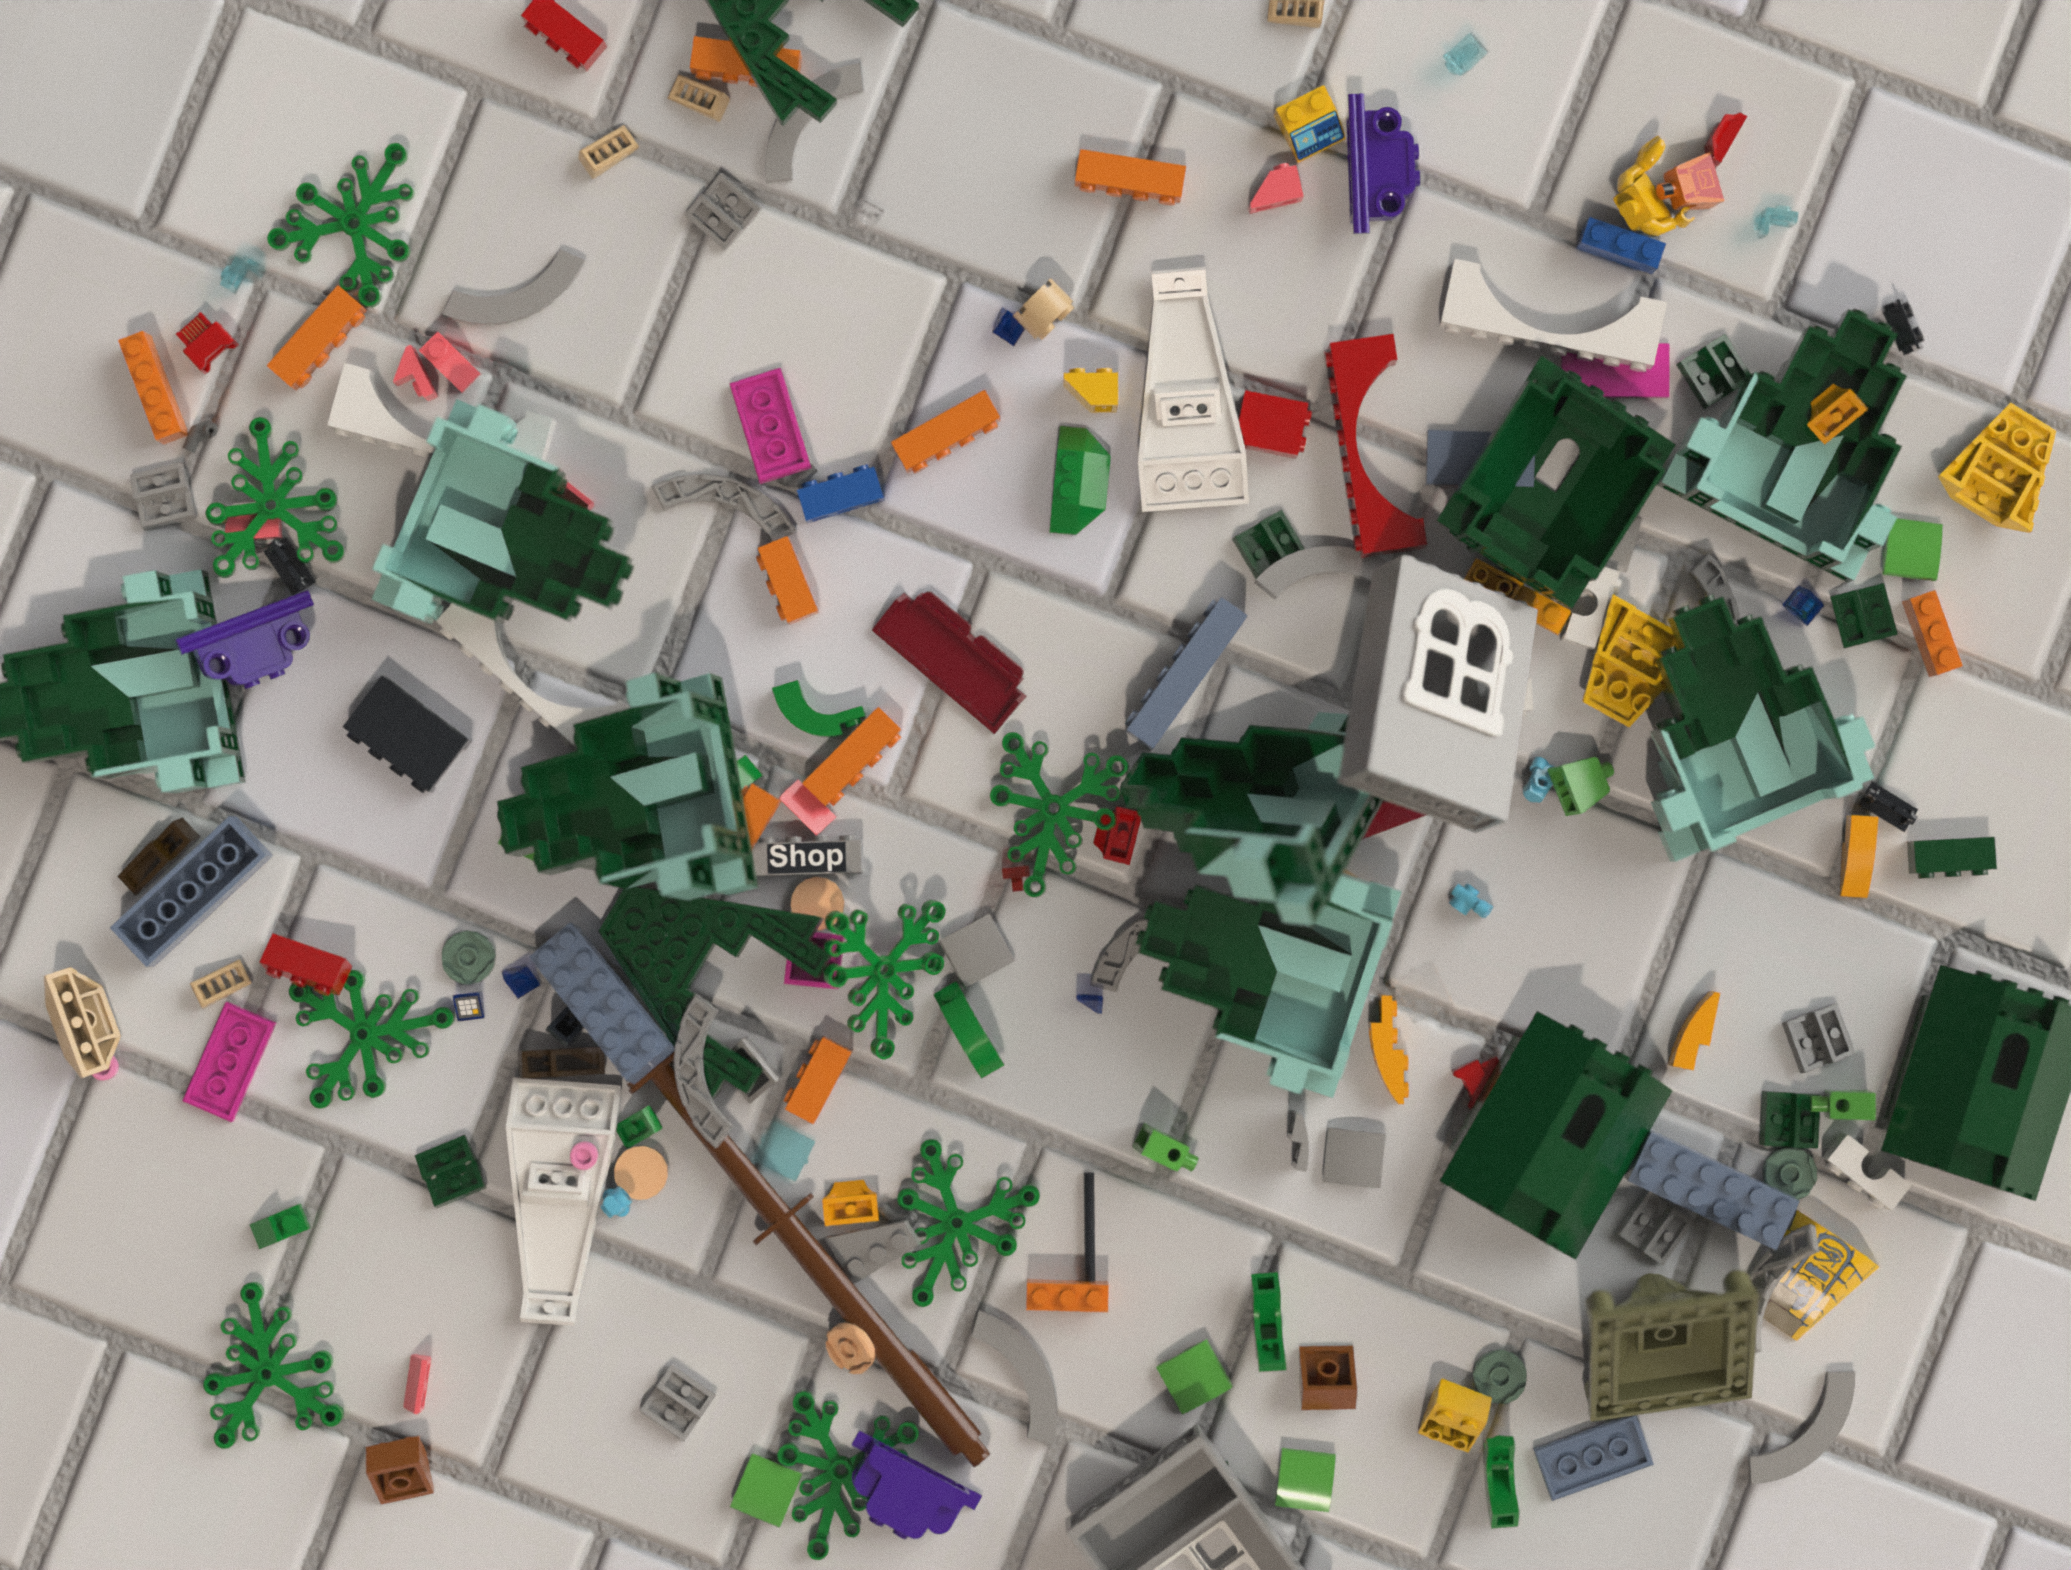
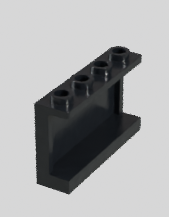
M381 675L343 725V728L348 731L346 736L358 745L361 742L366 744L370 748L367 751L379 761L383 758L391 763L389 768L400 777H403L404 774L413 780L411 785L421 793H424L426 790L433 793L436 789V784L461 751L463 749L466 750L472 742L383 675Z

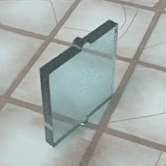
M773 1120L765 1138L761 1139L762 1144L753 1161L796 1182L804 1164L809 1162L807 1158L816 1141Z

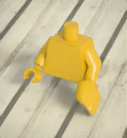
M1660 136L1654 137L1641 147L1635 164L1618 177V193L1613 197L1620 214L1624 217L1630 229L1642 231L1651 237H1657L1674 230L1676 225L1680 228H1685L1695 219V217L1687 219L1684 216L1690 210L1689 207L1682 208L1672 218L1664 202L1657 197L1656 189L1649 177L1644 173L1654 166L1665 150L1664 140Z

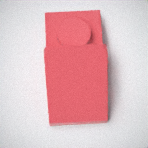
M412 345L406 346L393 383L400 386L415 379L416 381L412 382V385L419 397L423 396L427 401H431L437 398L438 395L417 350Z

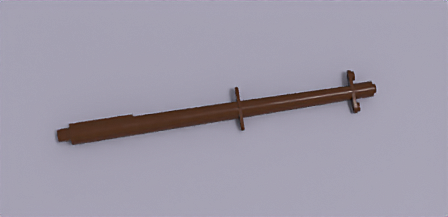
M674 1052L636 1084L629 1082L627 1084L630 1088L628 1091L632 1095L652 1080L769 1228L752 1241L755 1246L773 1232L843 1320L858 1326L868 1335L875 1348V1359L952 1455L956 1456L961 1452L974 1468L982 1463L990 1455V1452L978 1438L982 1434L914 1350L906 1348L795 1215L799 1209L814 1197L813 1194L809 1193L790 1209L729 1135L725 1137L718 1148L712 1146L701 1135L692 1123L693 1120L689 1116L686 1107L682 1104L677 1089L675 1071L669 1065L674 1061Z

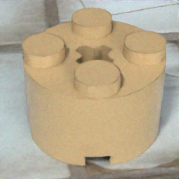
M1052 278L1046 282L1049 288L1044 284L1019 309L1022 314L1017 311L1013 315L1034 339L1039 337L1043 340L1055 328L1052 322L1056 318L1062 321L1074 309L1071 305L1073 300Z

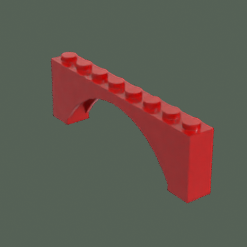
M1394 333L1329 343L1328 351L1324 352L1326 368L1330 367L1332 377L1328 378L1330 394L1335 393L1336 404H1332L1334 420L1339 419L1340 430L1336 431L1338 446H1343L1344 456H1341V467L1343 473L1347 472L1349 481L1345 483V493L1347 499L1351 498L1353 509H1349V518L1351 525H1356L1357 535L1353 536L1355 552L1360 551V557L1365 558L1425 549L1427 539L1423 518L1416 519L1404 513L1381 495L1367 476L1357 448V418L1363 398L1378 376L1388 366H1395L1398 360Z

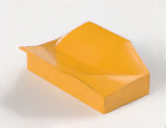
M1832 384L1811 402V418L1807 425L1825 445L1867 411L1868 407L1850 388L1843 389Z
M864 1180L835 1182L830 1193L822 1199L825 1226L879 1221L877 1193L871 1191Z

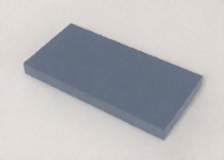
M1428 430L1426 485L1459 486L1492 432ZM1535 455L1515 486L1534 487Z
M1636 1415L1616 1418L1532 1448L1552 1501L1654 1465Z

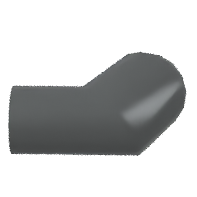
M212 421L194 424L190 428L182 448L195 453L200 441L217 435L218 427Z
M811 464V469L785 476L778 480L785 487L800 488L802 487L801 484L807 482L818 470Z
M887 1202L878 1210V1213L887 1223L908 1220L913 1228L915 1226L914 1223L918 1221V1215L915 1211L908 1210L905 1214L897 1213Z

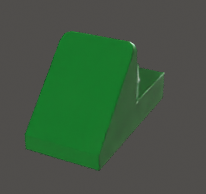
M647 1106L619 1122L616 1132L626 1149L662 1130V1125L652 1107Z
M301 1203L249 1224L259 1249L310 1229Z

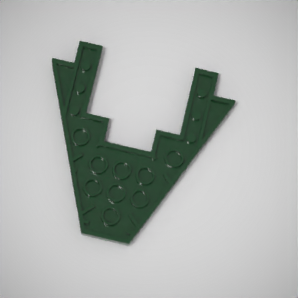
M705 0L779 123L784 126L798 109H801L821 123L837 105V99L776 56L790 39L788 33L771 21L790 0ZM864 0L901 27H904L919 9V3L915 0Z
M641 887L623 889L598 931L674 1047L675 1043H677L681 1020L688 1005L696 995L689 988L715 945L736 958L740 956L751 936H753L815 978L821 976L832 958L831 955L825 952L824 948L811 941L824 920L821 916L703 897L684 900L662 895L660 890ZM707 1033L703 1052V1068L705 1081L712 1099L716 1098L725 1081L746 1094L750 1093L763 1070Z

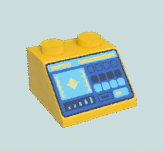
M1324 85L1275 110L1274 118L1297 163L1346 139L1336 107Z

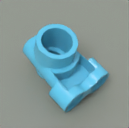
M1542 757L1534 758L1530 766L1531 776L1523 787V795L1530 802L1541 803L1553 785L1547 769L1554 766L1550 765Z
M1468 883L1464 887L1458 884L1451 893L1454 896L1449 904L1464 915H1467L1473 909L1481 918H1486L1494 908L1485 900L1477 897L1480 892Z
M620 1186L608 1188L603 1193L604 1201L600 1208L609 1218L614 1215L624 1217L630 1212V1204L633 1200Z

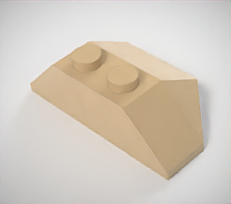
M72 967L45 975V1005L64 1058L80 1078L107 1070L121 1035L103 986L77 972Z

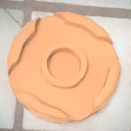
M812 877L805 879L797 885L792 894L790 906L792 912L824 918L817 929L823 930L827 929L825 926L826 916L832 911L843 913L845 901L842 891L836 883L827 878ZM837 917L834 919L832 925H834L837 922Z
M634 1146L624 1151L617 1159L614 1168V1180L617 1186L622 1187L631 1198L636 1200L649 1199L657 1195L664 1188L668 1178V1165L664 1156L656 1149L647 1146Z
M847 1322L838 1323L827 1333L826 1349L836 1366L841 1369L845 1367L850 1370L848 1373L862 1374L873 1365L875 1348L868 1335L858 1326Z

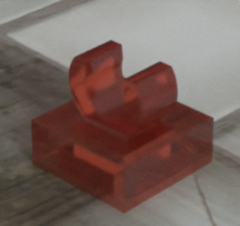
M1029 865L1002 868L1003 879L1011 878L1013 892L1023 891L1022 877L1030 876Z

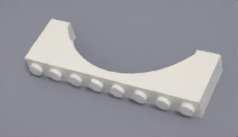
M1454 259L1439 325L1440 327H1445L1444 331L1452 334H1460L1461 331L1469 332L1471 337L1484 340L1487 339V336L1498 338L1497 342L1506 345H1513L1514 342L1523 343L1524 348L1530 350H1540V347L1551 349L1550 353L1560 356H1566L1567 352L1577 354V358L1580 360L1593 361V358L1602 359L1605 365L1618 367L1621 363L1630 365L1631 370L1646 372V369H1651L1654 366L1667 302L1640 297L1636 306L1629 313L1603 328L1580 334L1562 335L1548 333L1524 324L1502 307L1480 272L1481 264Z
M344 363L327 424L332 429H335L334 434L350 438V434L361 436L360 441L373 445L376 444V441L387 443L386 448L400 452L402 447L411 449L412 455L422 458H428V454L433 455L435 448L429 445L426 439L404 428L385 406L374 382L375 373L370 369ZM526 411L525 418L518 422L515 429H518L515 441L512 445L508 444V446L546 462L556 421L552 417Z
M453 604L436 621L441 625L439 631L449 640L455 638L461 643L459 649L469 658H472L474 655L481 661L479 667L489 676H492L494 673L501 679L499 685L509 694H512L514 691L521 697L519 703L529 712L534 709L540 714L541 717L538 720L546 728L551 730L554 727L560 732L561 735L558 738L569 748L573 745L575 746L573 741V724L630 708L622 700H619L614 705L598 708H574L550 702L529 689L511 668L501 644L498 622Z

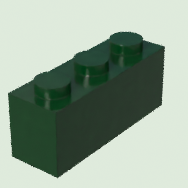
M1995 837L1907 841L1909 874L1918 873V879L1935 878V872H1944L1945 877H1960L1961 871H1971L1972 876L1988 875V870L1997 869Z

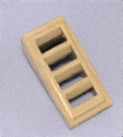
M1270 0L1267 22L1320 28L1324 0ZM1278 2L1283 3L1281 16L1276 15ZM1288 4H1293L1292 16H1287ZM1299 5H1304L1303 17H1298ZM1310 6L1315 7L1314 17H1309Z
M678 74L668 96L669 100L717 122L721 121L730 101V98L725 93ZM687 84L689 85V87L686 91L684 98L682 99L680 98V96L685 85ZM698 89L693 103L690 102L695 90ZM709 94L704 103V106H700L705 95Z
M623 125L580 150L578 158L591 178L594 179L639 149V146ZM618 137H621L627 146L626 148H622L617 140ZM611 143L617 151L616 154L612 152L608 144ZM601 149L608 157L605 160L599 152V150ZM592 155L594 156V158H595L596 161L598 162L597 165H596V164L593 162V160L591 159V156H592Z
M239 959L190 983V986L203 1010L249 986L252 982ZM235 969L242 982L236 984L230 971ZM224 974L232 986L228 989L220 977ZM214 979L222 991L218 994L211 984V981ZM206 985L212 997L207 999L201 986Z

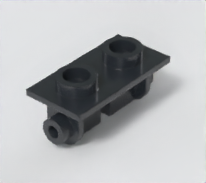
M1897 299V306L1893 302L1883 306L1885 311L1882 313L1887 324L1892 329L1900 326L1901 331L1897 332L1895 343L1898 351H1902L1905 356L1914 352L1912 347L1915 345L1917 349H1922L1921 342L1925 341L1919 326L1914 327L1911 317L1914 316L1909 302L1904 303L1903 299Z
M286 537L280 541L278 539L269 544L270 547L263 551L292 595L298 594L316 582L305 564L299 560L297 552Z
M1873 781L1858 803L1861 807L1902 832H1905L1909 824L1913 825L1917 819L1915 815L1918 811L1917 808Z

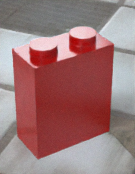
M1245 390L1238 419L1245 449L1296 459L1298 453H1304L1307 437H1303L1302 434L1304 426L1309 427L1312 411L1307 410L1309 403Z

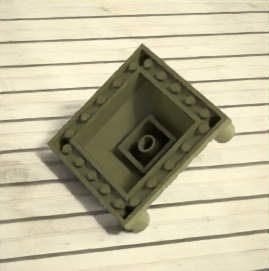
M1739 1270L1729 1272L1722 1281L1725 1290L1723 1294L1686 1289L1685 1286L1675 1280L1660 1274L1648 1273L1637 1280L1631 1298L1617 1307L1614 1306L1612 1296L1608 1292L1597 1290L1588 1295L1585 1299V1305L1590 1319V1379L1585 1383L1584 1391L1588 1402L1590 1421L1752 1398L1759 1294L1756 1286H1752L1749 1275Z

